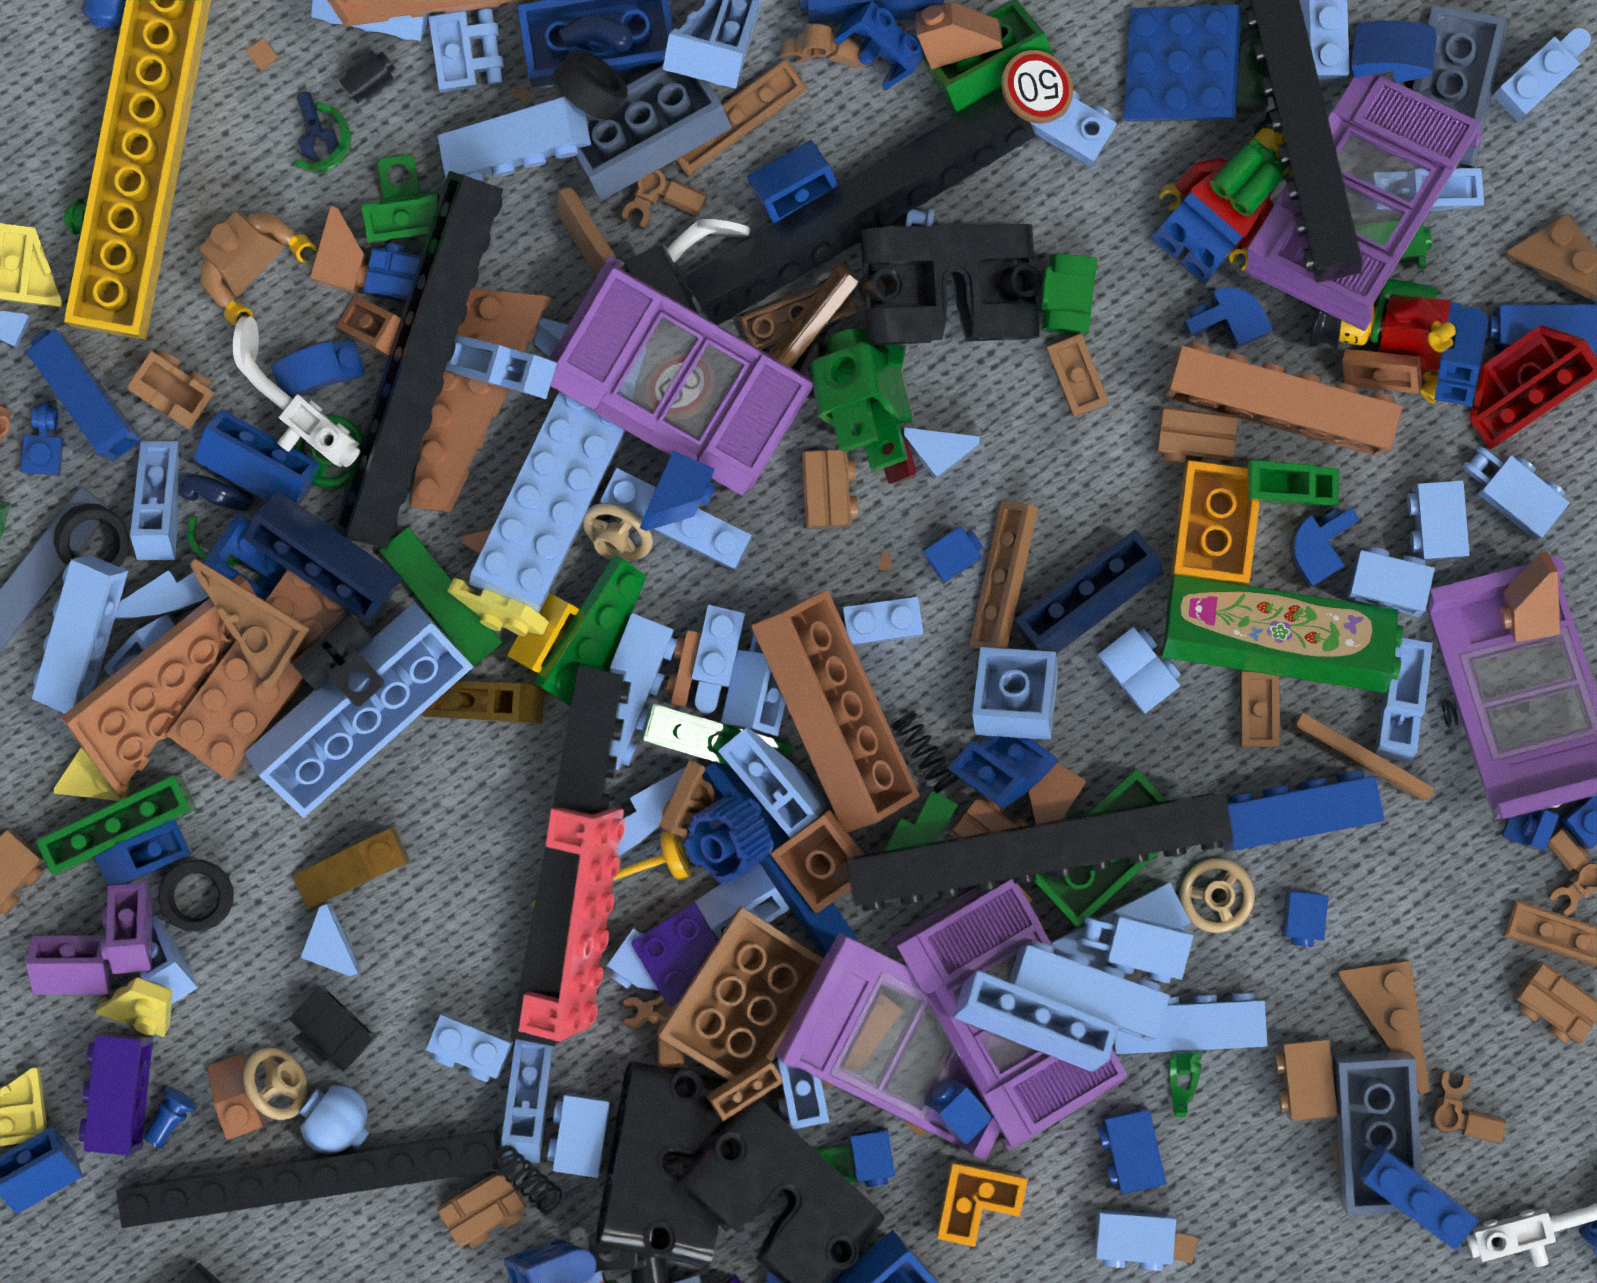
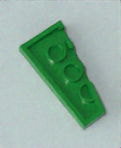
M614 554L534 683L571 707L579 665L586 663L610 668L645 582L646 575L623 558Z

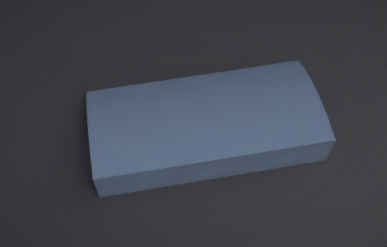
M1433 5L1428 23L1429 26L1435 27L1437 31L1433 76L1415 79L1412 90L1481 122L1480 132L1483 133L1509 28L1507 19ZM1480 143L1477 148L1469 146L1457 166L1475 168Z

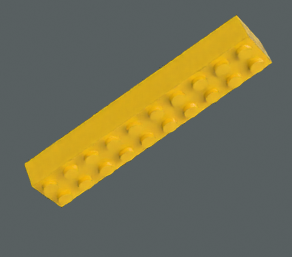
M126 0L64 322L73 328L144 341L147 339L212 0Z

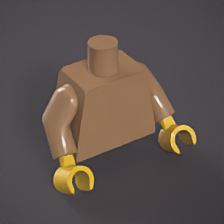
M239 212L232 213L224 223L213 227L211 236L199 249L204 260L200 275L201 285L220 308L225 307V319L235 327L237 317L241 312L249 317H253V313L240 302H234V296L237 298L282 252L285 248L284 245L289 244L290 251L302 263H307L308 261L300 253L301 249L309 246L314 251H317L316 246L306 235L298 234L295 236V230L270 212L253 213L248 216Z

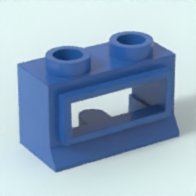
M873 1L854 14L846 16L834 38V41L840 45L849 35L856 32L865 41L858 53V59L862 64L868 65L877 58L878 54L887 61L891 68L882 83L886 90L915 72L924 54L918 38L913 34H907L894 22L891 12L885 8H879Z

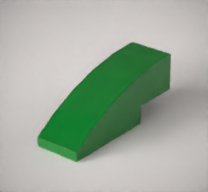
M1248 461L1247 499L1304 507L1323 508L1339 506V468L1316 467V465Z
M930 791L914 824L903 818L899 819L884 851L934 842L946 827L959 804Z

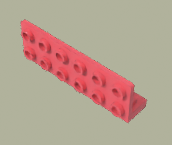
M560 807L551 809L546 847L580 854L559 999L534 992L524 994L519 1025L520 1032L560 1042L589 1029L597 1018L598 1005L595 1003L596 993L602 983L604 974L603 968L600 967L602 953L605 951L609 941V932L606 930L608 915H610L614 906V895L612 894L613 879L619 871L618 846L625 833V821L622 820L624 810L615 807L594 815Z

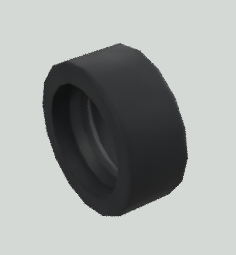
M574 49L569 52L554 71V81L563 95L577 108L595 118L608 119L628 96L627 87L616 71L605 61L585 50Z
M85 503L71 508L60 518L54 532V546L58 557L66 566L70 563L71 559L77 558L72 553L69 545L70 535L80 522L88 519L100 520L111 528L114 537L113 547L110 553L102 560L118 567L122 565L128 554L130 538L126 526L112 510L100 504Z
M191 860L174 866L164 876L159 888V905L164 916L175 927L185 931H206L218 926L228 916L234 902V888L229 876L218 865L206 860ZM190 874L208 876L218 889V902L215 909L209 915L202 918H191L184 915L177 908L174 900L177 884Z

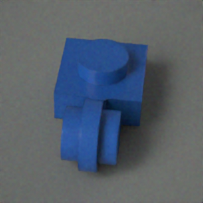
M41 403L40 406H34L32 409L31 425L32 428L39 429V436L24 435L20 471L22 473L60 476L64 439L61 437H49V430L57 429L59 414L58 408L51 407L50 403Z

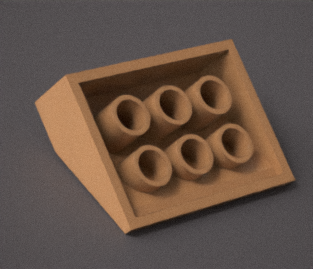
M740 906L657 1036L728 1080L733 1079L765 1057L772 1062L824 958Z

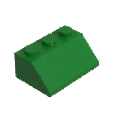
M1012 0L986 14L999 20L1003 48L931 69L925 53L923 54L921 59L947 105L955 115L1001 89V78L1004 68L1017 54L1028 50H1039L1054 56L1045 32L1018 0Z

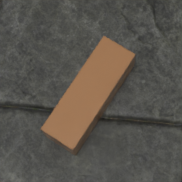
M765 1057L706 1096L717 1115L724 1121L784 1081L774 1064Z

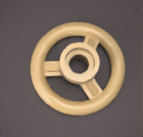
M610 503L596 504L588 509L583 520L584 530L589 539L594 543L596 551L603 557L612 559L615 554L625 560H636L645 557L652 549L653 538L650 530L644 531L639 528L642 519L632 511ZM599 515H612L621 518L620 522L607 523L595 518ZM632 526L641 537L642 542L638 548L635 547L628 537L629 529Z
M1209 858L1195 864L1184 876L1179 895L1180 903L1190 922L1199 929L1211 933H1224L1240 926L1250 915L1255 900L1254 886L1248 873L1237 863L1225 858ZM1222 869L1227 871L1221 881H1213L1206 888L1193 886L1195 880L1208 870ZM1238 879L1243 888V902L1239 911L1232 916L1229 909L1235 900V892L1232 885ZM1217 888L1222 889L1224 892V899L1219 903L1214 902L1211 896L1213 890ZM1191 898L1204 899L1209 908L1218 912L1221 922L1209 921L1201 917L1194 909Z
M273 1047L259 1049L249 1057L244 1068L243 1081L247 1096L254 1107L265 1116L275 1120H287L295 1117L305 1106L308 1094L307 1080L299 1063L287 1052ZM262 1061L267 1076L265 1078V1087L258 1092L255 1083V1071L258 1064ZM281 1093L295 1099L291 1106L284 1109L275 1108L267 1103L273 1095H280Z

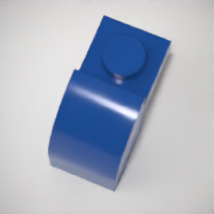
M1221 288L1213 291L1210 299L1214 308L1210 309L1208 304H1204L1187 313L1190 319L1186 320L1182 325L1189 339L1222 323L1235 350L1268 335L1273 330L1258 300L1248 292L1237 288Z
M354 339L333 344L331 341L317 344L294 352L271 365L277 386L292 399L297 394L302 397L311 395L328 385L355 380L366 375Z
M1337 507L1320 518L1323 523L1321 527H1319L1311 515L1302 521L1294 531L1290 543L1291 560L1308 588L1316 585L1345 566L1328 540L1360 520L1352 508L1342 513L1341 509Z

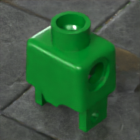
M847 329L832 335L826 343L829 354L814 359L810 364L819 418L835 427L839 449L845 453L865 445L869 467L874 472L908 460L900 424L911 420L912 413L900 367L894 368L887 365L888 356L868 343L867 330ZM874 397L879 401L876 403H870L869 398ZM889 444H893V451L889 455H885L886 447Z

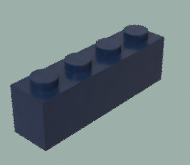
M277 491L255 514L243 537L246 541L367 625L389 602L402 579L401 575L280 491Z
M1133 530L1016 618L1015 621L1022 637L1035 651L1059 653L1161 576L1163 570L1159 557L1136 530Z

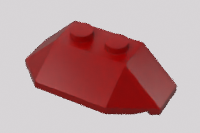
M1541 324L1483 364L1476 388L1474 407L1471 409L1469 420L1489 450L1534 423L1597 380L1596 354L1586 339Z

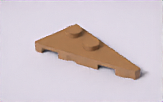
M1568 214L1507 250V258L1511 263L1516 265L1518 262L1539 271V276L1558 281L1563 287L1588 299H1591L1592 296L1597 298V250Z
M194 558L190 567L194 571L197 580L209 595L232 636L236 638L242 652L261 678L264 687L272 691L310 628L197 558Z
M1411 961L1337 970L1339 979L1347 987L1388 1050L1391 1052L1409 1051L1416 1058L1417 1090L1420 1094L1429 1093Z

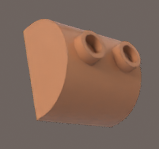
M828 809L791 839L789 837L770 855L817 914L851 890L845 858L864 855V853L850 834L845 832L833 812Z

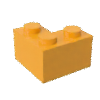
M951 1160L936 1231L937 1239L975 1247L983 1209L1020 1217L1028 1180L1027 1177L1023 1174Z

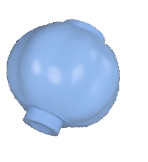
M332 1085L325 1091V1094L316 1089L299 1112L305 1117L300 1125L304 1141L310 1148L321 1154H338L350 1146L357 1150L369 1134V1131L364 1128L368 1114L366 1103L363 1097L351 1087Z

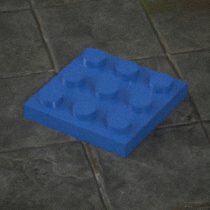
M1238 5L1130 8L1124 120L1128 122L1236 120L1242 8Z

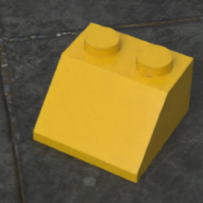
M549 593L539 613L549 621L544 634L539 635L527 632L526 636L518 635L507 656L540 673L580 609Z

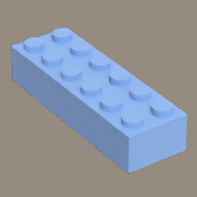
M559 391L470 574L469 585L482 591L485 588L504 597L523 602L537 613H540L626 430Z
M415 602L373 638V641L360 652L362 657L384 680V685L363 705L355 706L330 679L318 691L314 690L244 752L258 775L303 818L473 668L459 648ZM354 671L348 678V686L354 692H364L370 686V677L365 671Z

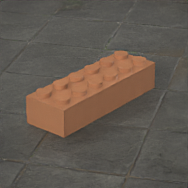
M1190 342L1189 347L1182 346L1174 356L1163 398L1221 414L1236 415L1242 420L1381 457L1392 449L1403 408L1402 405L1394 404L1395 398L1375 392L1372 393L1371 397L1357 393V387L1339 382L1335 384V387L1321 384V378L1316 375L1300 372L1298 377L1284 373L1285 368L1266 362H1263L1262 367L1247 363V357L1227 352L1225 357L1211 354V347L1199 343Z
M290 570L285 573L266 599L268 603L310 628L292 659L346 611V609ZM236 640L172 726L167 736L226 780H234L248 762L244 752L273 728L307 681L289 662L272 691L267 690Z
M825 590L797 601L752 624L751 627L788 707L789 713L793 718L834 813L845 832L848 833L875 824L920 797L829 591Z

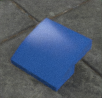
M1374 21L1357 24L1351 63L1354 77L1359 78L1392 71L1395 83L1433 76L1437 41L1436 28L1408 21Z
M986 736L979 745L971 740L947 769L1002 809L1033 788L1056 765L1058 760L1052 753L1030 738Z

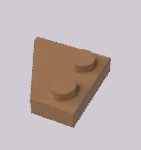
M689 760L671 800L666 803L663 809V818L659 827L671 833L689 838L687 836V833L690 832L688 826L691 825L690 820L694 819L693 816L717 801L714 799L711 783L702 778V774L706 771L704 766Z

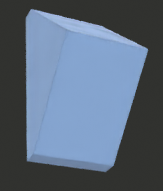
M906 427L903 433V439L908 440L909 447L935 480L975 450L979 445L980 438L979 436Z
M331 903L319 907L300 958L348 976L362 972Z

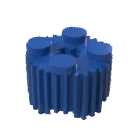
M726 796L693 816L694 819L690 820L691 825L688 826L690 832L687 833V836L689 838L683 844V847L687 848L686 855L690 856L689 861L695 865H703L704 871L708 870L710 875L719 884L733 882L764 861V858L772 852L774 842L770 837V833L766 831L768 825L763 823L764 817H760L761 808L759 804L752 798H746L742 801L740 797L736 799L735 796L730 798Z

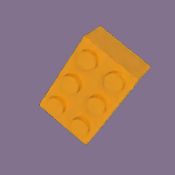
M1188 461L1184 464L1170 576L1181 575L1239 585L1250 583L1260 502L1247 499L1248 468Z

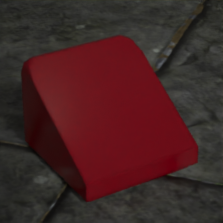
M904 439L908 460L884 468L889 484L909 480L916 476V468L908 440ZM889 444L886 447L885 455H889L893 451V444Z

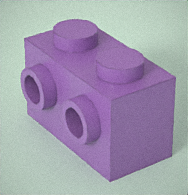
M146 882L108 886L107 906L102 907L103 927L106 929V937H101L103 960L109 959L113 974L151 971L153 908Z
M32 936L26 962L32 994H109L112 969L109 959L103 960L101 953V937L106 936Z

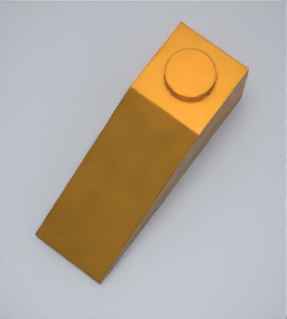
M457 681L424 710L423 717L542 724L545 690L538 685L522 683Z
M389 828L292 875L307 910L411 861L396 829Z

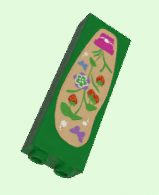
M1174 575L1168 595L1162 658L1386 693L1391 680H1397L1400 674L1401 657H1395L1396 647L1399 648L1402 642L1403 625L1397 624V609Z

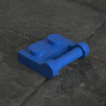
M237 513L204 563L231 580L240 574L248 581L255 594L266 601L287 568L243 538L252 521ZM230 554L261 573L256 583L227 565L226 560Z

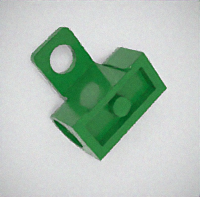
M405 154L379 159L378 170L383 199L363 201L361 205L367 241L375 242L429 234L440 200L438 191L420 192L416 162L413 155ZM401 164L408 169L409 179L405 184L395 185L390 182L388 170L392 165Z
M1069 254L1050 255L1049 266H1046L1044 271L1040 309L1044 310L1043 331L1067 335H1079L1082 333L1084 337L1088 335L1097 265L1096 257Z

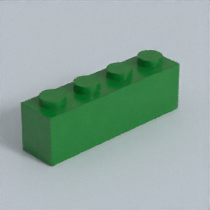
M173 775L37 840L36 843L51 875H62L95 859L94 857L118 843L173 822L196 811L197 808L182 776Z

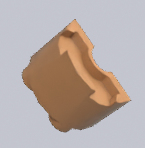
M161 349L158 355L150 351L126 389L190 430L215 393L209 389L213 382L195 370L192 371L190 376L177 368L181 361Z

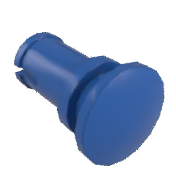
M166 1087L163 1090L167 1100H162L159 1103V1112L148 1129L142 1134L148 1143L158 1148H163L177 1124L184 1122L187 1117L185 1112H194L197 1109L196 1103L188 1095L172 1087Z

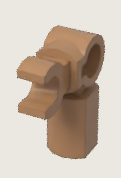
M812 24L806 26L797 38L786 39L781 42L780 57L785 58L790 55H796V62L803 63L809 58L826 56L829 60L857 69L864 66L858 59V53L864 41L848 36L844 42L838 45L834 41L837 33L832 35L830 27L822 24Z
M658 169L637 181L632 194L635 199L624 207L622 219L627 221L631 212L640 211L643 214V219L639 226L645 229L649 225L651 218L649 208L651 205H656L659 196L664 197V203L699 217L708 194L675 179L669 182L665 180L662 171Z
M1561 826L1552 833L1547 846L1569 871L1575 869L1577 872L1569 878L1571 883L1567 886L1554 888L1548 897L1554 901L1562 894L1568 895L1569 904L1562 910V913L1566 916L1576 910L1578 900L1582 896L1587 898L1594 891H1597V863L1589 862L1586 859L1589 853L1565 826Z
M662 995L658 998L649 999L648 1002L644 1003L634 997L623 1000V1005L626 1008H638V1014L632 1019H624V1024L632 1029L640 1028L648 1021L651 1024H661L657 1028L658 1034L677 1003L673 1006H668ZM657 1036L658 1066L664 1068L683 1067V1052Z
M1443 1071L1439 1079V1085L1443 1094L1442 1097H1438L1436 1108L1431 1115V1122L1436 1130L1440 1132H1453L1460 1129L1463 1136L1500 1144L1504 1136L1506 1119L1467 1110L1466 1114H1462L1463 1102L1460 1101V1097L1469 1088V1076H1462L1460 1086L1452 1088L1448 1083L1450 1072Z

